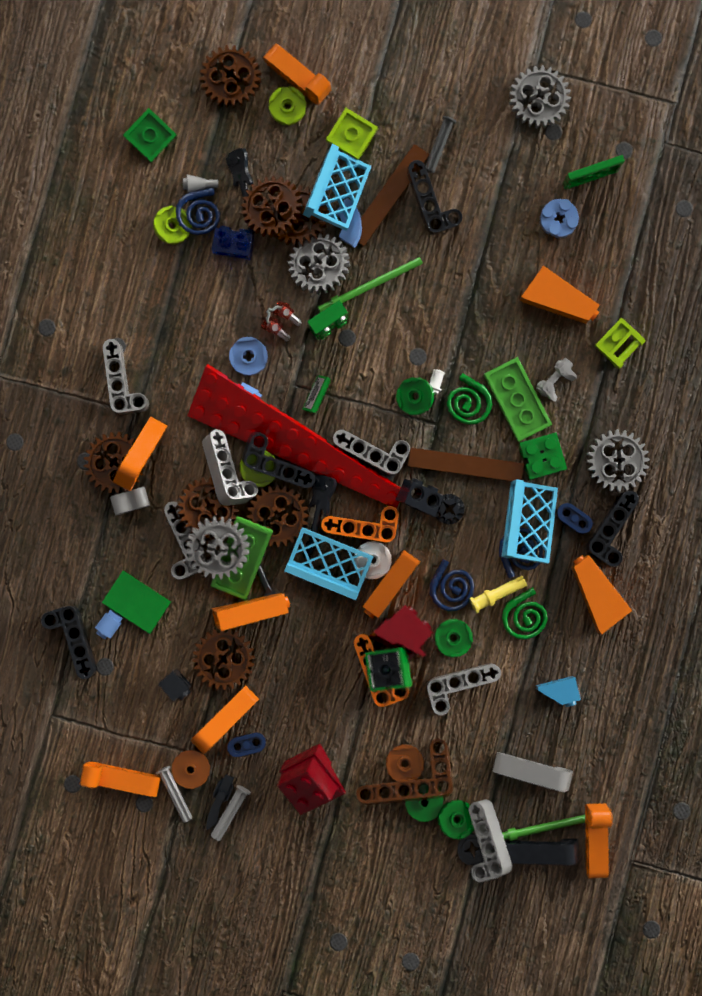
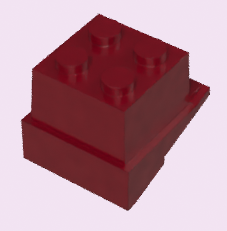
M404 605L389 619L382 622L369 637L387 648L390 646L394 648L406 647L408 661H410L412 658L417 660L426 655L420 647L433 632L430 630L431 626L425 620L421 621L416 616L418 613L411 606L407 607Z
M320 743L284 761L279 771L282 775L277 787L300 815L345 794V790L331 766V761Z

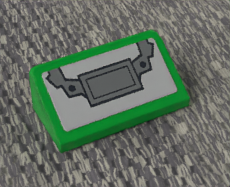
M320 375L316 377L303 406L304 411L313 415L317 413L331 382L329 377Z

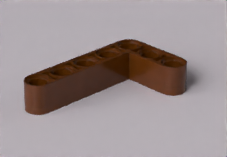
M439 738L434 739L430 744L432 779L361 786L357 790V799L365 805L448 797L453 791L448 745ZM443 744V752L436 753L435 746ZM440 763L446 764V770L442 773L436 770L437 765ZM443 782L447 783L448 790L446 792H439V785ZM425 784L428 785L429 791L423 795L420 794L419 788ZM409 787V794L401 796V788ZM386 788L389 789V790H390V795H389V797H388V798H382V797H381V792H382V790H384V789H386ZM368 790L371 792V797L365 801L362 799V794Z

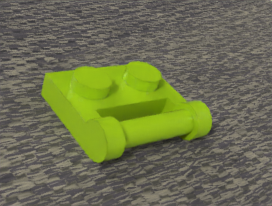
M621 317L595 347L616 368L620 369L624 365L623 362L639 345L642 346L646 341ZM631 336L634 341L617 358L614 353Z

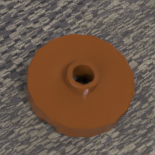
M401 744L395 746L389 752L386 758V769L391 778L397 782L417 780L424 770V759L416 747L409 744ZM403 760H407L409 762L406 767L401 765V762Z
M189 749L182 751L176 756L172 763V775L178 785L194 789L206 782L210 775L211 766L208 758L202 752ZM188 766H192L194 768V772H188Z

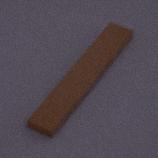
M414 144L361 217L362 233L358 244L362 247H365L409 186L410 180L407 175V169L410 163L415 160L425 163L429 158L430 154ZM414 166L412 172L418 173L420 168Z
M410 447L408 467L514 481L516 479L522 480L524 463Z

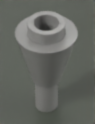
M186 174V178H183V190H187V193L205 189L206 187H218V180H205L204 178Z

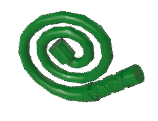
M462 373L459 380L478 390L486 398V411L482 417L476 420L463 419L453 411L451 405L452 397L460 391H466L475 396L477 401L476 409L471 413H465L460 410L458 402L462 398L467 399V402L465 401L462 406L463 410L468 412L472 406L471 397L461 394L454 400L455 410L463 417H472L479 412L481 399L477 392L467 387H459L453 390L448 396L447 407L451 415L461 423L468 425L478 424L484 421L490 414L492 396L483 384Z
M533 587L512 598L503 609L502 621L504 628L511 636L517 639L526 640L540 634L548 620L547 611L542 605L537 602H526L518 606L514 612L513 621L515 626L520 631L531 632L540 624V614L534 609H528L523 613V622L526 627L533 623L527 614H535L536 622L534 625L525 628L519 624L518 614L520 610L527 606H535L542 611V625L537 631L528 635L517 634L508 625V613L517 604L536 594Z

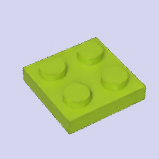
M345 108L327 136L326 142L338 146L339 150L359 160L377 132L378 127Z

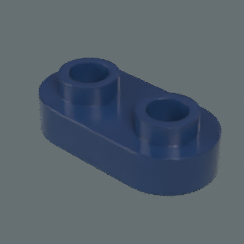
M565 503L557 509L558 519L577 533L584 534L591 530L593 525L592 519L574 505ZM565 509L569 511V516L567 517L563 515ZM581 520L585 522L583 528L579 526V521Z
M259 732L237 736L229 741L227 749L234 757L257 753L264 749L266 739ZM253 739H259L260 744L254 745ZM239 743L241 749L236 750L234 744Z

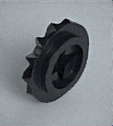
M445 494L437 511L436 518L444 524L457 523L464 515V504L458 496ZM444 502L449 506L454 503L456 504L453 508L455 516L450 512L443 515L446 510Z
M470 834L460 840L457 852L459 858L465 864L477 865L484 861L476 834ZM471 842L475 847H478V850H475V857H473L470 851H464L470 848Z

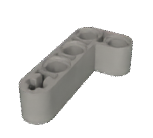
M114 339L106 340L103 344V354L111 409L120 415L146 411L149 407L147 397L141 393L129 394L121 344ZM112 345L117 348L114 349V355L117 358H113V353L109 350L112 348ZM115 363H119V370L117 372H112L111 366ZM116 382H122V388L119 391H114V384ZM138 398H143L144 404L141 407L135 406V401ZM121 400L124 401V408L121 410H117V402Z
M213 430L203 439L202 445L217 498L224 506L245 504L257 495V485L252 481H238L226 436L221 430Z
M338 430L333 436L335 446L388 475L398 474L410 452V445L404 440L397 441L388 454L345 430ZM345 435V440L349 442L351 438L354 439L350 449L346 448L348 444L345 442L339 444L337 436ZM360 443L364 446V450L361 453H356L353 450V446ZM404 445L407 448V452L402 455L398 454L396 447ZM373 452H377L380 454L381 460L372 462L370 455ZM388 462H396L398 465L397 470L389 471L387 469Z
M172 501L166 504L164 512L185 559L175 563L171 568V573L176 579H186L198 573V568L192 567L194 560L188 561V557L191 554L186 553L185 544L190 540L188 536L191 528L188 527L184 533H179L177 527L181 519L173 522L177 518L174 514L170 513L172 506L176 507L178 503ZM203 553L202 557L207 559L205 553ZM180 565L184 566L186 570L183 576H179L176 573V569Z
M488 663L431 678L427 682V691L433 711L437 715H445L450 708L447 694L495 682L501 676L500 668L493 663ZM491 667L493 670H496L494 677L484 675L485 680H482V674L479 670H482L483 673L489 672ZM471 672L477 673L478 679L476 682L468 681V675ZM452 677L459 678V685L457 687L449 685V680ZM433 682L441 684L438 692L431 691L430 686ZM438 701L446 703L444 710H436L435 705Z
M500 752L496 754L493 772L562 792L569 791L573 771L569 769L551 767Z
M487 799L472 803L469 807V814L485 862L473 866L471 874L475 881L484 882L510 873L512 862L493 804Z

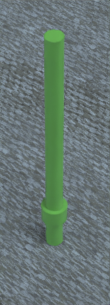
M418 257L341 296L336 295L330 298V301L318 306V310L322 312L338 300L344 303L423 264L422 260Z
M585 815L521 829H507V832H502L504 840L509 839L512 841L517 840L521 836L585 823Z

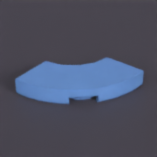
M348 198L343 201L345 207L352 206V202ZM357 207L347 231L342 229L339 234V238L354 248L357 246L362 233L361 215ZM344 213L337 214L341 221L345 223L347 219Z

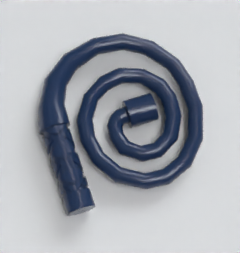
M213 188L189 192L178 201L176 219L179 226L186 232L193 235H202L209 233L218 225L220 220L219 210L212 202L207 200L192 202L187 209L186 217L190 225L195 228L202 229L212 223L213 219L211 210L207 207L197 209L195 215L197 223L204 221L201 211L208 213L209 218L203 224L193 222L190 213L193 207L198 204L208 205L216 214V219L212 226L200 231L192 230L181 219V208L186 202L214 195Z
M520 527L519 532L531 533L529 529ZM532 534L531 536L535 539L536 543L539 544V542L536 540V538H535L534 535ZM504 536L499 544V557L502 556ZM529 538L526 539L527 543H529L532 546V548L536 546L533 540ZM540 545L538 547V558H543V548ZM522 546L517 554H525L528 552L526 546ZM501 557L508 579L514 577L515 573L509 558ZM510 558L513 564L522 570L529 571L535 569L540 564V562H535L531 566H524L518 563L515 558ZM520 559L521 562H525V563L532 562V561Z
M443 559L431 579L430 596L440 609L458 611L464 608L470 602L469 598L473 596V578L468 572L463 570H453L447 573L440 584L441 593L449 602L462 601L468 592V584L465 579L455 577L450 580L449 589L458 596L462 589L453 586V583L456 581L462 582V594L457 598H451L446 594L445 583L454 574L466 576L469 580L470 590L462 604L455 607L443 605L436 595L438 582L449 565V562Z

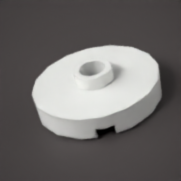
M368 541L360 545L358 550L373 555L377 560L375 563L370 564L365 578L378 579L384 576L392 564L389 549L377 541ZM362 556L354 558L358 569L366 566L367 558Z

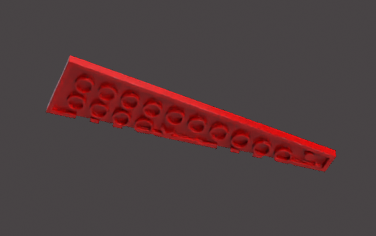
M209 364L205 366L188 412V417L221 430L244 442L248 441L250 434L253 432H260L267 437L268 445L266 451L316 474L335 478L337 483L397 509L399 501L396 498L401 487L384 476L379 475L373 469L365 467L354 457L351 458L346 455L340 448L332 446L326 442V439L287 414L279 411L273 405H268L256 394H251L245 390L242 385L229 380L228 376ZM261 436L255 437L254 445L260 446L263 439Z

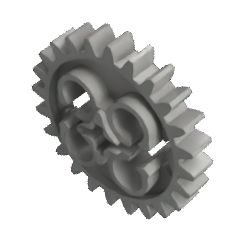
M543 65L540 70L534 66L533 72L527 68L526 75L521 72L519 74L520 79L515 78L514 80L516 85H511L510 89L513 92H510L509 97L513 99L510 100L509 105H515L511 111H518L516 118L522 116V124L526 120L529 121L528 127L535 123L537 129L539 124L546 128L547 122L553 126L554 119L559 122L561 119L560 115L565 116V110L570 106L567 102H570L571 97L567 95L570 94L571 90L565 89L569 83H562L564 76L558 78V71L554 74L551 73L552 67L545 71ZM540 82L548 83L549 87L543 88ZM555 83H557V91L553 96L557 104L552 105L548 102V99L551 97V92L548 93V90H552ZM527 89L532 93L528 100L529 102L532 101V103L528 104L525 111H523L522 103L525 102L527 97L523 90ZM531 107H538L540 109V112H533L531 110Z
M319 234L317 240L313 237L311 238V244L306 240L304 246H301L300 242H298L299 248L293 247L295 254L289 255L292 259L288 261L291 267L289 272L292 274V279L296 280V285H301L303 291L308 288L309 293H312L315 289L317 294H319L320 290L323 289L326 294L327 288L330 287L334 291V284L341 286L339 280H346L344 274H349V270L346 267L350 266L348 261L350 257L342 242L339 241L337 243L336 237L330 240L329 234L325 238ZM331 246L333 250L331 257L337 263L334 266H329L330 260L328 256H325L324 252L318 254L316 251L324 249L326 254L329 255ZM307 261L310 262L308 265L310 271H313L315 276L317 274H323L322 277L319 279L313 278L312 273H309V278L307 282L305 275H307L308 272L306 270V267L302 266V264Z
M616 429L614 435L611 431H608L607 437L604 434L600 435L601 441L597 438L594 440L596 446L590 445L593 452L587 453L591 459L587 460L586 463L592 464L587 470L594 471L590 477L597 476L596 484L602 481V488L609 485V491H613L614 487H616L617 492H620L622 486L626 491L629 490L628 484L631 487H636L634 481L642 482L639 476H646L643 469H648L649 466L644 463L650 459L644 457L648 453V451L642 450L645 443L638 444L640 437L634 440V433L627 436V431L624 430L620 435L619 430ZM610 439L615 442L624 439L620 444V448L628 446L631 449L630 456H626L623 450L618 451V459H622V462L619 464L614 462V459L617 458V450L612 451L610 457L604 454L605 446L610 448L615 446ZM608 465L612 467L613 471H617L618 468L619 471H623L624 466L629 465L632 468V473L630 475L621 474V478L625 482L618 479L612 483L616 474L609 476L605 474L604 468Z
M213 516V522L206 518L205 525L198 522L199 529L193 527L192 531L194 534H189L188 536L192 541H187L186 546L190 548L186 549V553L191 554L188 557V561L194 560L192 567L199 566L198 573L204 570L205 577L211 573L212 579L215 578L216 574H219L220 579H222L224 573L230 577V571L236 574V567L243 568L241 561L247 562V557L244 555H249V550L245 549L249 547V542H244L248 538L247 535H242L244 529L237 530L238 523L232 526L231 519L224 522V517H221L220 521H217L216 517ZM206 534H212L215 537L213 540H208L207 552L212 555L209 559L202 557L204 553L203 547L196 550L199 546L198 540L201 544H205L204 536ZM232 537L234 539L232 548L235 549L236 546H239L237 549L239 557L232 551L230 553L231 560L225 562L221 557L228 554L229 543H226L224 538ZM216 545H220L219 551L216 550Z

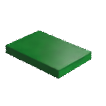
M623 155L568 173L562 183L564 189L567 190L617 173L625 161Z
M123 570L102 603L151 634L172 601Z

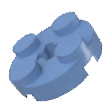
M568 199L552 200L542 210L540 216L541 227L545 233L555 236V238L567 237L578 225V211ZM556 214L564 216L563 223L554 220L557 217Z
M243 337L236 341L231 348L229 359L231 365L238 373L252 376L265 368L268 353L265 346L256 338ZM247 351H250L252 355L254 354V358H251V361L243 358Z

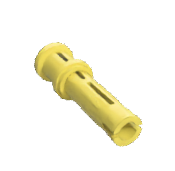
M521 575L491 591L485 590L483 594L475 598L470 597L469 600L477 614L481 609L489 605L493 606L495 601L527 587V583Z

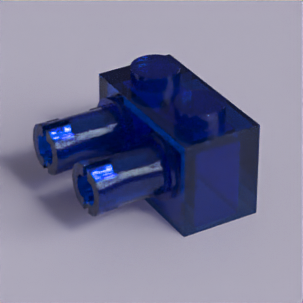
M227 226L215 228L212 244L213 254L251 260L254 242L253 233L246 229L234 231Z

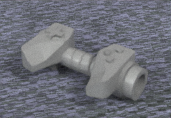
M567 358L557 361L555 365L556 371L547 381L542 380L537 384V391L544 397L556 401L557 395L554 383L559 377L563 376L570 381L577 378V375L571 370L572 362Z

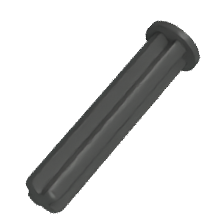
M442 116L443 123L426 164V170L430 173L435 172L451 128L457 122L449 116Z

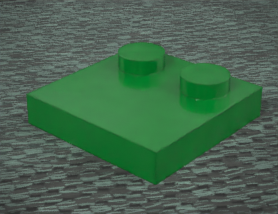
M150 108L123 134V137L150 163L177 136Z

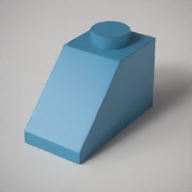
M573 676L535 685L538 691L562 705L565 704V707L574 706L577 704L576 701L581 700L576 679Z

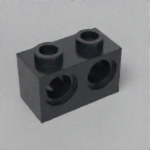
M413 478L412 481L404 479L396 500L435 517L444 495L437 493L439 489L433 486H422L423 482Z
M178 669L172 671L158 684L173 702L177 699L181 701L191 693L189 688L192 687V684Z

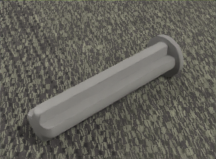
M169 765L157 771L156 774H160L182 821L185 823L192 819V815L169 771V768H171Z
M236 786L235 794L211 833L213 839L217 841L222 839L247 794L250 795L251 792L243 786Z

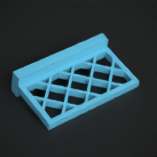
M332 144L325 156L303 215L309 218L311 215L347 231L371 166L338 151L339 147ZM338 158L344 160L347 166L340 168L337 162ZM354 168L364 169V175L357 176ZM350 170L353 178L346 180L342 172ZM338 173L342 182L334 184L331 175ZM356 182L358 190L351 192L348 183ZM344 185L347 194L340 196L336 187ZM332 189L336 197L328 200L325 191ZM349 197L352 206L345 207L342 199ZM338 201L341 209L334 211L330 203ZM326 205L330 213L323 214L318 209L320 206ZM344 213L347 219L346 222L338 221L336 215Z
M518 479L510 483L501 557L549 563L558 488L527 483ZM525 487L531 488L535 493V496L529 500L524 495ZM544 491L552 492V498L548 503L540 495ZM536 497L544 505L537 511L530 503ZM525 505H528L533 512L527 519L522 514V508ZM544 508L550 514L549 519L545 522L538 514ZM533 516H536L541 523L535 530L528 522ZM524 523L531 531L525 537L519 532L520 526ZM541 527H544L547 531V537L543 541L536 533ZM532 534L539 542L533 548L526 541ZM522 542L528 549V552L524 555L517 554V546ZM540 545L545 550L544 558H538L534 552Z
M302 527L284 571L356 600L374 556ZM304 533L312 536L313 544L304 546L302 542ZM328 542L332 550L322 554L318 544ZM316 545L320 555L310 559L306 549ZM345 549L348 551L350 558L340 561L336 551ZM304 551L307 561L303 563L294 561L296 553ZM334 553L338 563L327 566L324 556ZM359 556L367 558L366 566L358 569L354 558ZM321 558L325 568L321 570L314 569L311 562ZM352 560L356 570L346 574L342 563ZM339 565L343 575L337 578L333 577L329 569ZM357 572L360 579L358 586L351 584L347 576Z

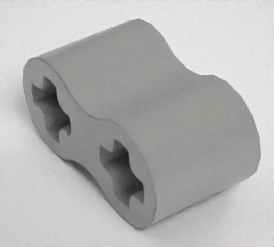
M145 487L110 497L115 516L150 506Z

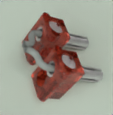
M279 301L274 308H268L266 311L268 315L262 323L261 329L274 335H279L282 339L288 341L290 336L281 329L283 326L278 323V319L270 316L269 311L283 319H289L296 326L301 324V320L293 314L294 310L289 307L288 303Z

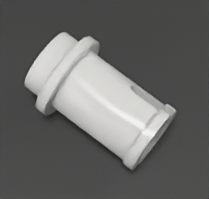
M433 369L429 383L435 395L441 392L440 386L445 372Z

